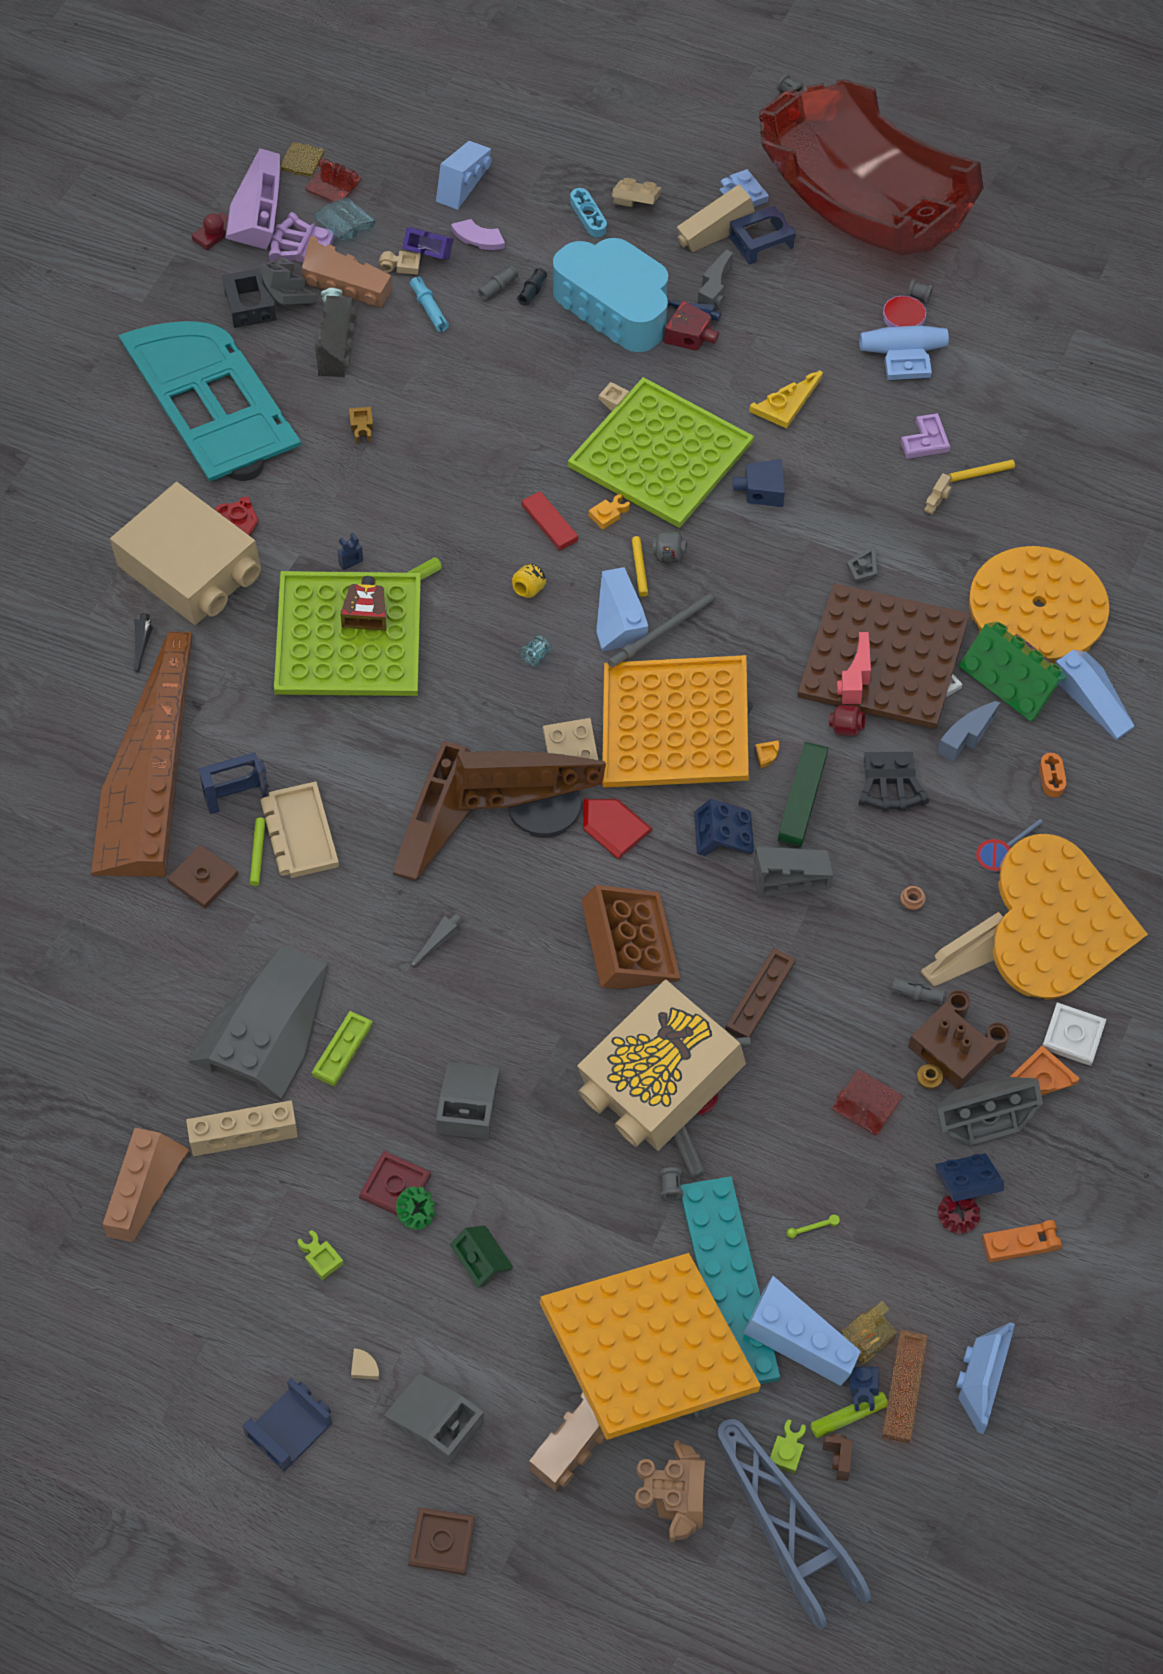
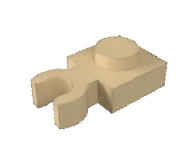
M942 473L933 488L932 494L926 501L925 512L933 514L943 498H948L952 489L949 486L951 476Z

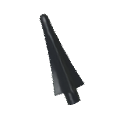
M141 613L140 620L134 619L135 672L140 670L142 657L153 629L150 625V615L147 613Z

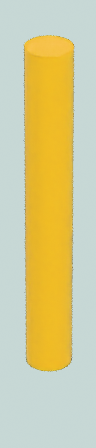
M1012 459L950 473V482L1015 468V463Z
M635 536L632 538V547L639 596L646 597L648 595L641 538Z

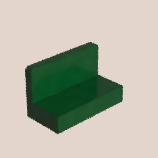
M484 1225L465 1228L450 1244L478 1288L485 1287L497 1273L508 1272L513 1268L496 1240Z

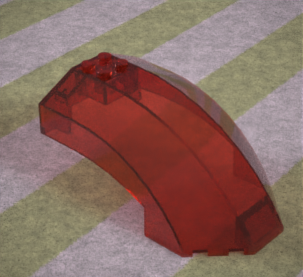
M847 79L836 80L834 85L824 86V83L807 86V90L799 92L790 89L784 91L758 111L762 147L779 173L797 195L822 218L844 233L896 254L907 255L933 250L961 226L984 189L981 163L979 161L928 145L895 126L880 114L877 92L874 87Z

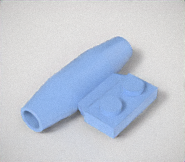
M929 326L885 327L863 332L859 335L861 351L887 354L884 361L887 380L931 378L929 354L925 351L946 347L949 342L948 330L946 328Z

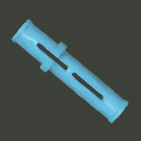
M417 277L413 278L410 281V286L417 295L418 303L424 307L434 324L436 331L441 332L442 330L443 332L447 330L449 323L434 301L432 291L426 287L422 277H418V280Z

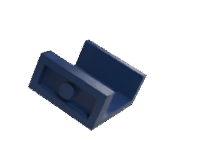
M292 1378L287 1381L289 1390L256 1422L250 1418L242 1425L245 1435L283 1472L332 1425L330 1408L321 1400L316 1402L310 1396L312 1393L309 1388L302 1382L297 1384Z

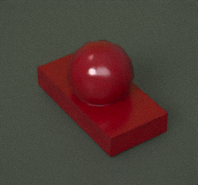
M223 212L208 214L203 220V226L192 234V240L204 249L209 250L226 236L228 216Z

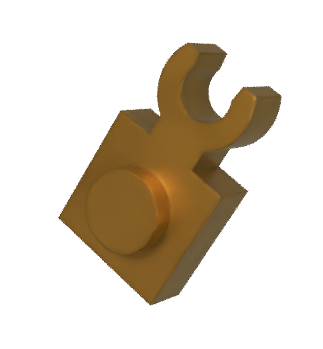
M371 407L349 408L351 431H355V442L359 443L360 436H367L368 442H371V430L373 429Z

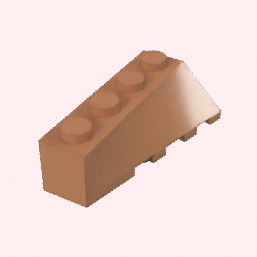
M311 235L302 266L303 278L306 279L305 284L323 290L336 288L342 290V296L382 308L392 292L391 275L368 263L362 265L354 256L350 254L344 256L335 251L336 247L330 244L324 246L318 243V238Z
M134 1128L103 1221L107 1237L134 1242L150 1216L151 1209L160 1200L170 1179H173L181 1161L190 1152L188 1148L162 1133Z

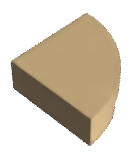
M354 1348L351 1377L379 1380V1369L374 1358L367 1352Z

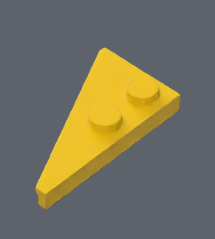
M819 370L818 372L811 373L806 376L804 381L798 384L793 382L781 388L778 392L768 395L767 400L759 404L752 403L749 412L787 429L822 379L823 372Z

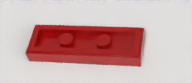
M541 491L521 501V506L559 551L578 541L576 532Z

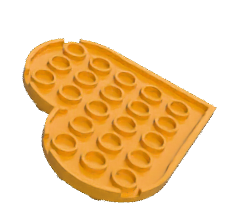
M1036 834L1017 842L1004 856L1000 864V881L998 886L1002 900L1009 912L1002 917L995 929L994 948L992 951L995 964L1002 977L1012 988L1028 997L1044 998V1000L1061 998L1075 990L1148 935L1087 856L1072 842L1056 835Z

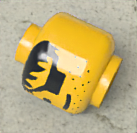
M534 564L524 565L512 577L514 591L525 598L534 597L546 584L544 572Z

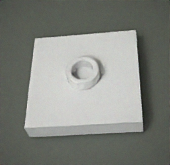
M1057 1003L1043 1047L1049 1052L1091 1066L1106 1019Z

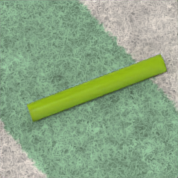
M256 818L250 873V885L252 886L260 884L265 831L264 818Z

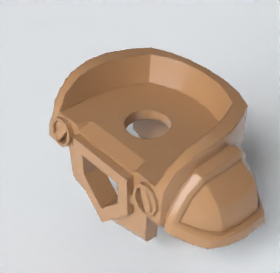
M675 1440L674 1443L676 1460H669L664 1470H655L654 1463L649 1459L641 1460L636 1469L637 1476L644 1480V1487L637 1490L635 1503L639 1508L646 1509L656 1500L659 1518L673 1520L669 1528L670 1542L687 1539L703 1526L706 1459H700V1455L696 1454L691 1446L682 1444L679 1440Z

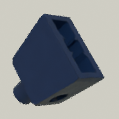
M782 459L747 464L745 477L732 478L733 491L746 490V501L750 504L783 507L785 487Z

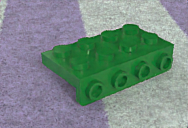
M1000 622L986 623L959 664V667L1031 722L1035 721L1059 683L1065 681L1067 676L1062 673L1063 669L1046 661L1044 659L1045 656L1041 652L1025 645L1026 641L1009 633L1007 631L1008 628Z

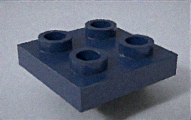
M986 1153L974 1154L970 1157L956 1160L951 1159L935 1164L936 1174L953 1202L1004 1191V1181Z

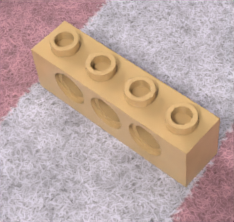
M292 1100L186 1119L193 1156L298 1138Z

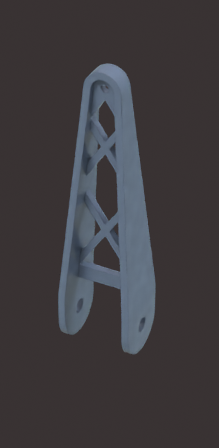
M735 1419L723 1421L718 1428V1442L796 1598L812 1623L819 1630L827 1627L825 1615L804 1579L832 1562L840 1571L855 1596L863 1604L870 1602L871 1594L869 1588L847 1551L745 1426ZM736 1443L752 1451L754 1454L753 1467L737 1460ZM759 1462L767 1473L759 1470ZM745 1472L753 1475L752 1485ZM758 1478L776 1485L790 1503L789 1523L767 1514L758 1498ZM795 1511L811 1533L795 1526ZM774 1525L789 1531L788 1550ZM795 1535L821 1546L825 1552L796 1567L794 1563Z

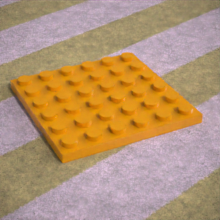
M746 655L621 662L614 668H611L608 663H604L603 761L606 763L602 782L603 788L749 781Z
M689 1253L540 1297L539 1303L606 1440L759 1392L761 1385Z

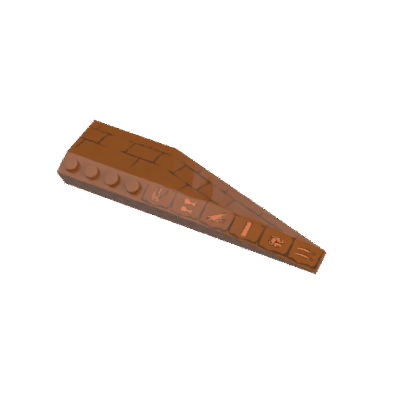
M168 632L101 790L91 870L92 876L166 877L192 632Z

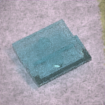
M350 198L332 202L314 214L315 219L341 240L355 238L358 230L373 228L376 221Z

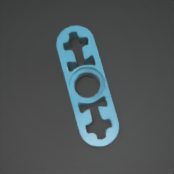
M583 188L572 190L570 204L587 232L593 237L604 236L607 231V221L589 192ZM586 210H590L594 213L591 215H586L583 212Z

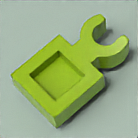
M311 1230L309 1231V1236L313 1241L310 1244H305L299 1239L298 1245L301 1251L310 1253L305 1257L306 1262L320 1279L324 1280L344 1265V1262L327 1241L320 1245L318 1235Z
M788 1419L784 1426L786 1438L777 1436L770 1458L779 1469L795 1474L804 1445L797 1443V1441L804 1437L806 1426L802 1424L800 1431L793 1433L790 1430L792 1420Z

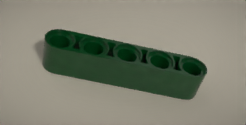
M804 742L777 842L802 847L824 769L828 747Z

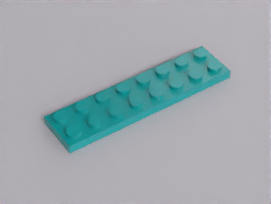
M732 1177L681 1185V1190H683L681 1201L697 1269L759 1383L779 1381L780 1374L774 1350L743 1333L760 1298V1292Z

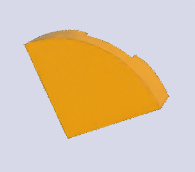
M779 741L755 744V752L760 769L771 765L778 756Z

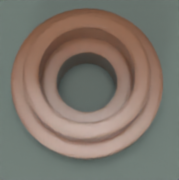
M917 886L907 887L902 891L900 897L902 905L909 910L922 908L926 900L924 892ZM909 898H915L917 901H912Z

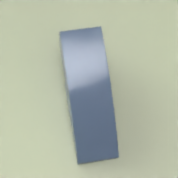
M994 701L983 705L958 720L940 740L937 754L954 762L965 745L974 750L995 719L1000 703Z

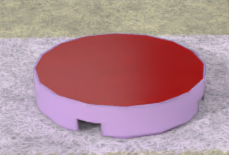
M897 296L888 300L885 304L883 320L888 327L923 326L926 318V309L919 300L913 297Z

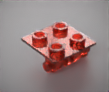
M327 158L320 159L318 166L321 167L320 171L304 189L341 205L362 180V177L358 176L355 170L348 169L344 165L334 164V162L329 161Z
M858 1069L845 1090H841L838 1094V1100L832 1107V1110L877 1136L903 1095Z

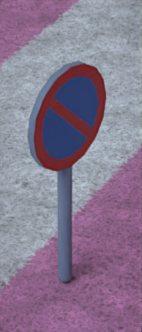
M1039 819L1007 844L997 839L982 842L976 852L978 864L986 871L1000 872V864L1006 853L1011 849L1010 847L1041 825L1043 820Z

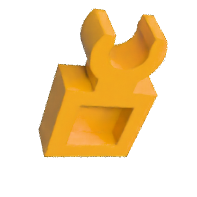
M618 494L614 497L613 502L610 503L604 500L588 511V516L604 530L618 521L621 513L629 511L630 502L619 504L622 502L623 495Z

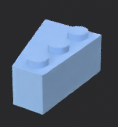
M468 141L443 161L440 165L436 202L458 210L486 170L489 169L492 162L490 157L491 148Z

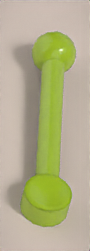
M831 1215L828 1220L798 1229L789 1228L786 1233L789 1238H795L797 1234L823 1226H837L840 1219L837 1215Z

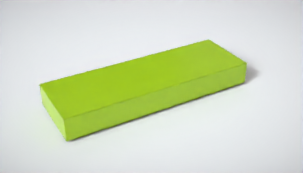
M349 1011L313 1069L312 1076L335 1087L373 1026V1022Z

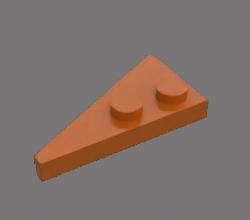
M1043 1046L1010 1076L1037 1078L1041 1095L1074 1086L1080 1079Z

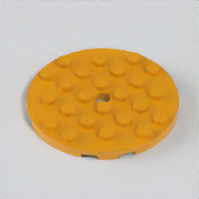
M1026 546L1001 552L989 559L978 570L970 589L969 611L972 621L974 620L979 628V633L986 623L1000 622L1008 628L1007 631L1013 636L1016 635L1026 641L1025 645L1029 648L1041 652L1045 656L1044 659L1051 664L1056 663L1057 660L1072 650L1087 652L1100 639L1108 621L1109 600L1106 589L1099 577L1081 560L1060 550L1048 547ZM1039 599L1044 606L1037 607L1033 602H1037Z

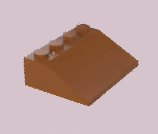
M595 885L581 900L601 988L629 989L661 984L665 979L668 982H675L681 979L660 892Z

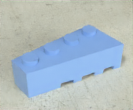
M772 1276L764 1288L743 1332L839 1386L851 1374L861 1352L774 1276Z

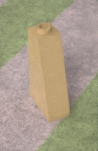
M740 184L677 226L679 233L678 241L683 247L687 246L691 252H695L728 237L730 221L755 213L751 197Z

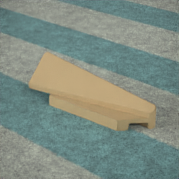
M997 912L940 949L935 955L937 960L923 968L920 973L935 987L993 961L994 932L1003 916Z

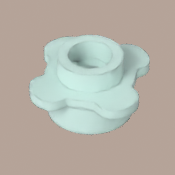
M328 288L322 291V301H324L326 306L340 305L341 300H343L342 290Z

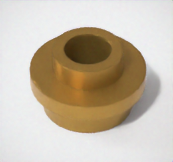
M926 1064L919 1068L917 1081L923 1088L928 1090L935 1089L942 1083L943 1073L936 1065ZM930 1073L933 1074L935 1077L929 1078L926 1076V1074Z

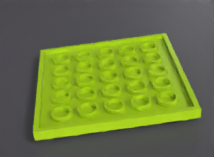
M643 377L571 456L567 467L616 494H622L625 499L680 528L754 442V436Z
M281 571L274 694L418 696L421 573ZM364 576L374 577L376 579L375 585L384 587L386 631L342 628L341 610L349 586L351 584H361Z

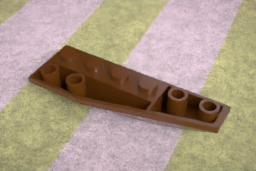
M447 741L442 742L409 822L393 869V875L417 881L472 811V809L459 810L456 796L455 766L457 752H471L467 747Z
M530 751L457 752L455 766L457 807L459 810L507 808L602 785L606 763L605 761L577 756Z

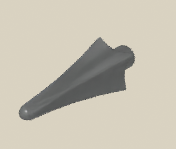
M455 913L450 919L444 915L425 946L411 962V966L415 967L432 951L459 933L456 927L462 921V918Z

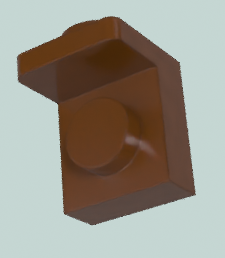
M841 1434L825 1436L822 1450L834 1452L832 1470H837L836 1480L848 1481L853 1440L847 1439L846 1436Z

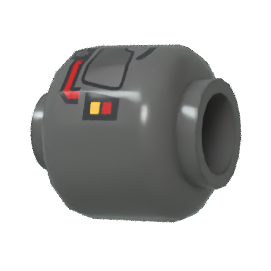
M660 532L653 539V555L657 556L661 562H678L681 560L682 554L687 553V541L682 539L679 532Z

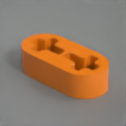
M1046 753L1042 756L1039 764L1042 787L1046 795L1054 798L1060 797L1066 787L1063 761L1058 754ZM1047 762H1051L1052 766H1055L1053 771H1051V767ZM1052 779L1055 780V785L1058 786V788H1054V785L1051 784Z

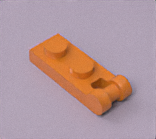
M1048 1220L1041 1224L983 1234L982 1241L988 1262H997L1061 1249L1063 1245L1061 1239L1056 1235L1057 1226L1055 1221ZM1045 1235L1047 1240L1040 1242L1038 1236Z

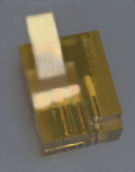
M883 1301L865 1314L863 1312L840 1333L861 1351L858 1360L863 1365L893 1342L897 1335V1331L883 1316L889 1310Z

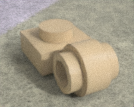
M385 251L380 255L378 265L386 273L392 272L397 267V273L418 275L421 253L399 251V256H395L394 253Z

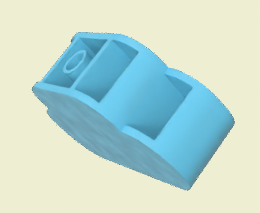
M619 238L604 239L596 245L585 241L571 242L555 254L553 258V296L563 308L571 311L581 320L586 321L597 331L602 332L613 342L618 343L629 351H649L664 339L668 303V272L662 264L629 242Z

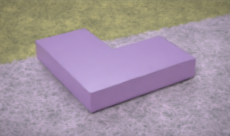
M938 413L916 417V424L920 434L901 437V445L906 459L950 451V444Z

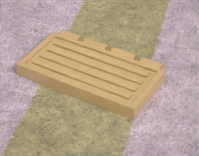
M316 781L269 792L268 797L260 800L264 816H266L265 820L269 835L271 836L274 855L277 857L276 862L280 875L290 874V877L294 878L339 867V861Z

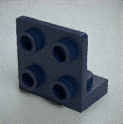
M711 798L694 812L697 854L706 856L719 845L746 854L754 852L752 820L749 810Z

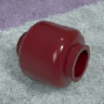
M838 705L834 713H830L829 726L833 727L835 734L838 736L856 737L860 731L865 729V713L861 712L858 706Z

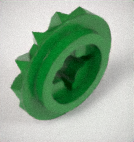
M409 1187L402 1191L397 1199V1216L401 1223L409 1229H423L431 1224L432 1218L436 1215L434 1213L436 1203L431 1198L432 1193L425 1191L423 1187ZM422 1202L419 1208L421 1213L417 1212L412 1214L414 1212L413 1210L415 1209V1205L413 1203Z

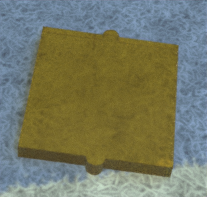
M292 142L280 164V170L293 172L295 175L301 174L312 177L325 150L313 147L310 144L304 145Z

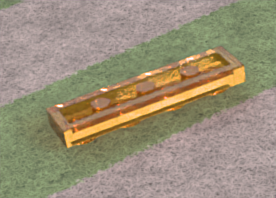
M900 1330L882 1438L910 1443L928 1335Z

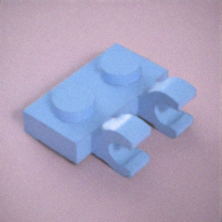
M748 169L721 180L724 187L720 188V192L723 195L740 184L751 197L754 207L768 202L769 195Z

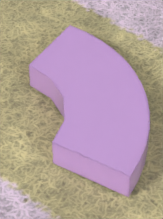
M472 219L451 224V230L455 236L467 245L470 243L479 246V249L483 250L505 248V242L498 228H482L476 225Z

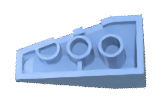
M625 567L602 571L596 634L602 651L623 648L627 644L631 645L648 634V624L643 608Z
M1072 650L1056 661L1055 664L1063 669L1062 673L1067 676L1065 681L1059 683V686L1115 740H1118L1134 729V724L1106 672L1094 658L1085 651Z

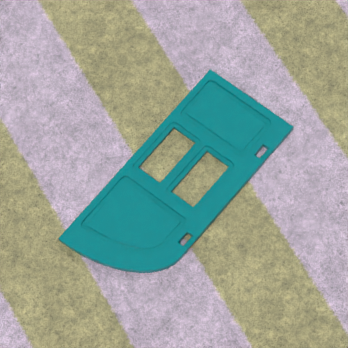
M170 322L147 326L118 335L119 340L209 482L231 474L233 470L247 467L260 459L266 460L301 446L300 439L288 421L285 420L282 412L242 352L238 349L230 334L221 327L203 322ZM231 347L234 352L229 353L227 348ZM227 375L232 377L250 407L229 415L225 413L207 383ZM194 389L214 421L190 430L170 397ZM278 418L281 424L277 425L274 419Z

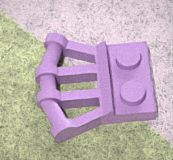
M290 212L286 216V220L281 224H277L274 229L275 234L272 235L269 242L271 245L269 259L277 262L279 257H283L289 261L304 262L310 236L318 238V243L327 246V244H333L336 237L335 231L316 227L315 223L308 225L300 220L295 213ZM291 226H294L295 228L299 229L300 231L291 230V229H288V228H290ZM282 238H287V239H291V240L300 241L301 243L293 242V241H289V240H284V239H282ZM279 248H280V249H284V250H289V251L281 252V251L279 250Z

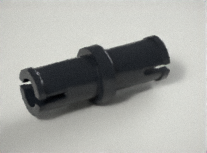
M536 268L531 278L525 281L524 288L517 297L521 305L526 306L527 304L528 306L534 295L538 294L541 290V284L547 278V272L544 269Z

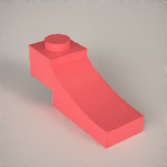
M859 632L856 656L849 669L842 671L841 680H837V695H841L842 704H861L862 685H870L869 632Z

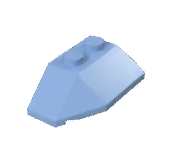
M1011 1322L976 1338L973 1347L967 1346L963 1362L968 1363L966 1372L960 1371L956 1387L961 1388L958 1398L976 1430L984 1434L988 1425L1015 1324Z

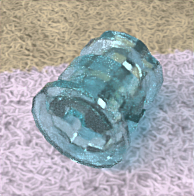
M536 635L533 641H529L526 647H521L519 652L525 662L531 666H537L538 660H541L545 653L547 654L551 650V645L543 636Z

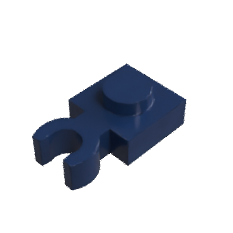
M354 533L350 534L351 538L346 542L343 537L339 540L342 548L337 550L338 561L343 571L363 561L362 546Z
M878 1367L853 1368L850 1374L851 1396H854L853 1404L855 1411H859V1405L863 1402L869 1403L870 1411H874V1396H879Z

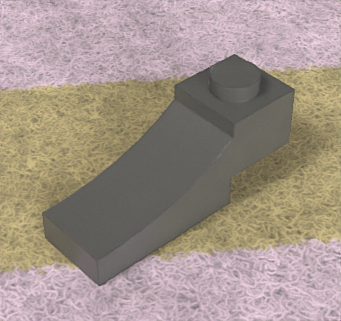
M726 249L703 274L702 288L698 291L697 304H715L714 311L717 307L720 308L723 305L725 296L722 283L732 268L733 252Z

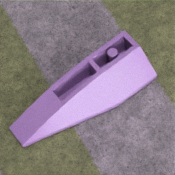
M259 148L231 202L226 239L267 250L275 223L280 176V154Z

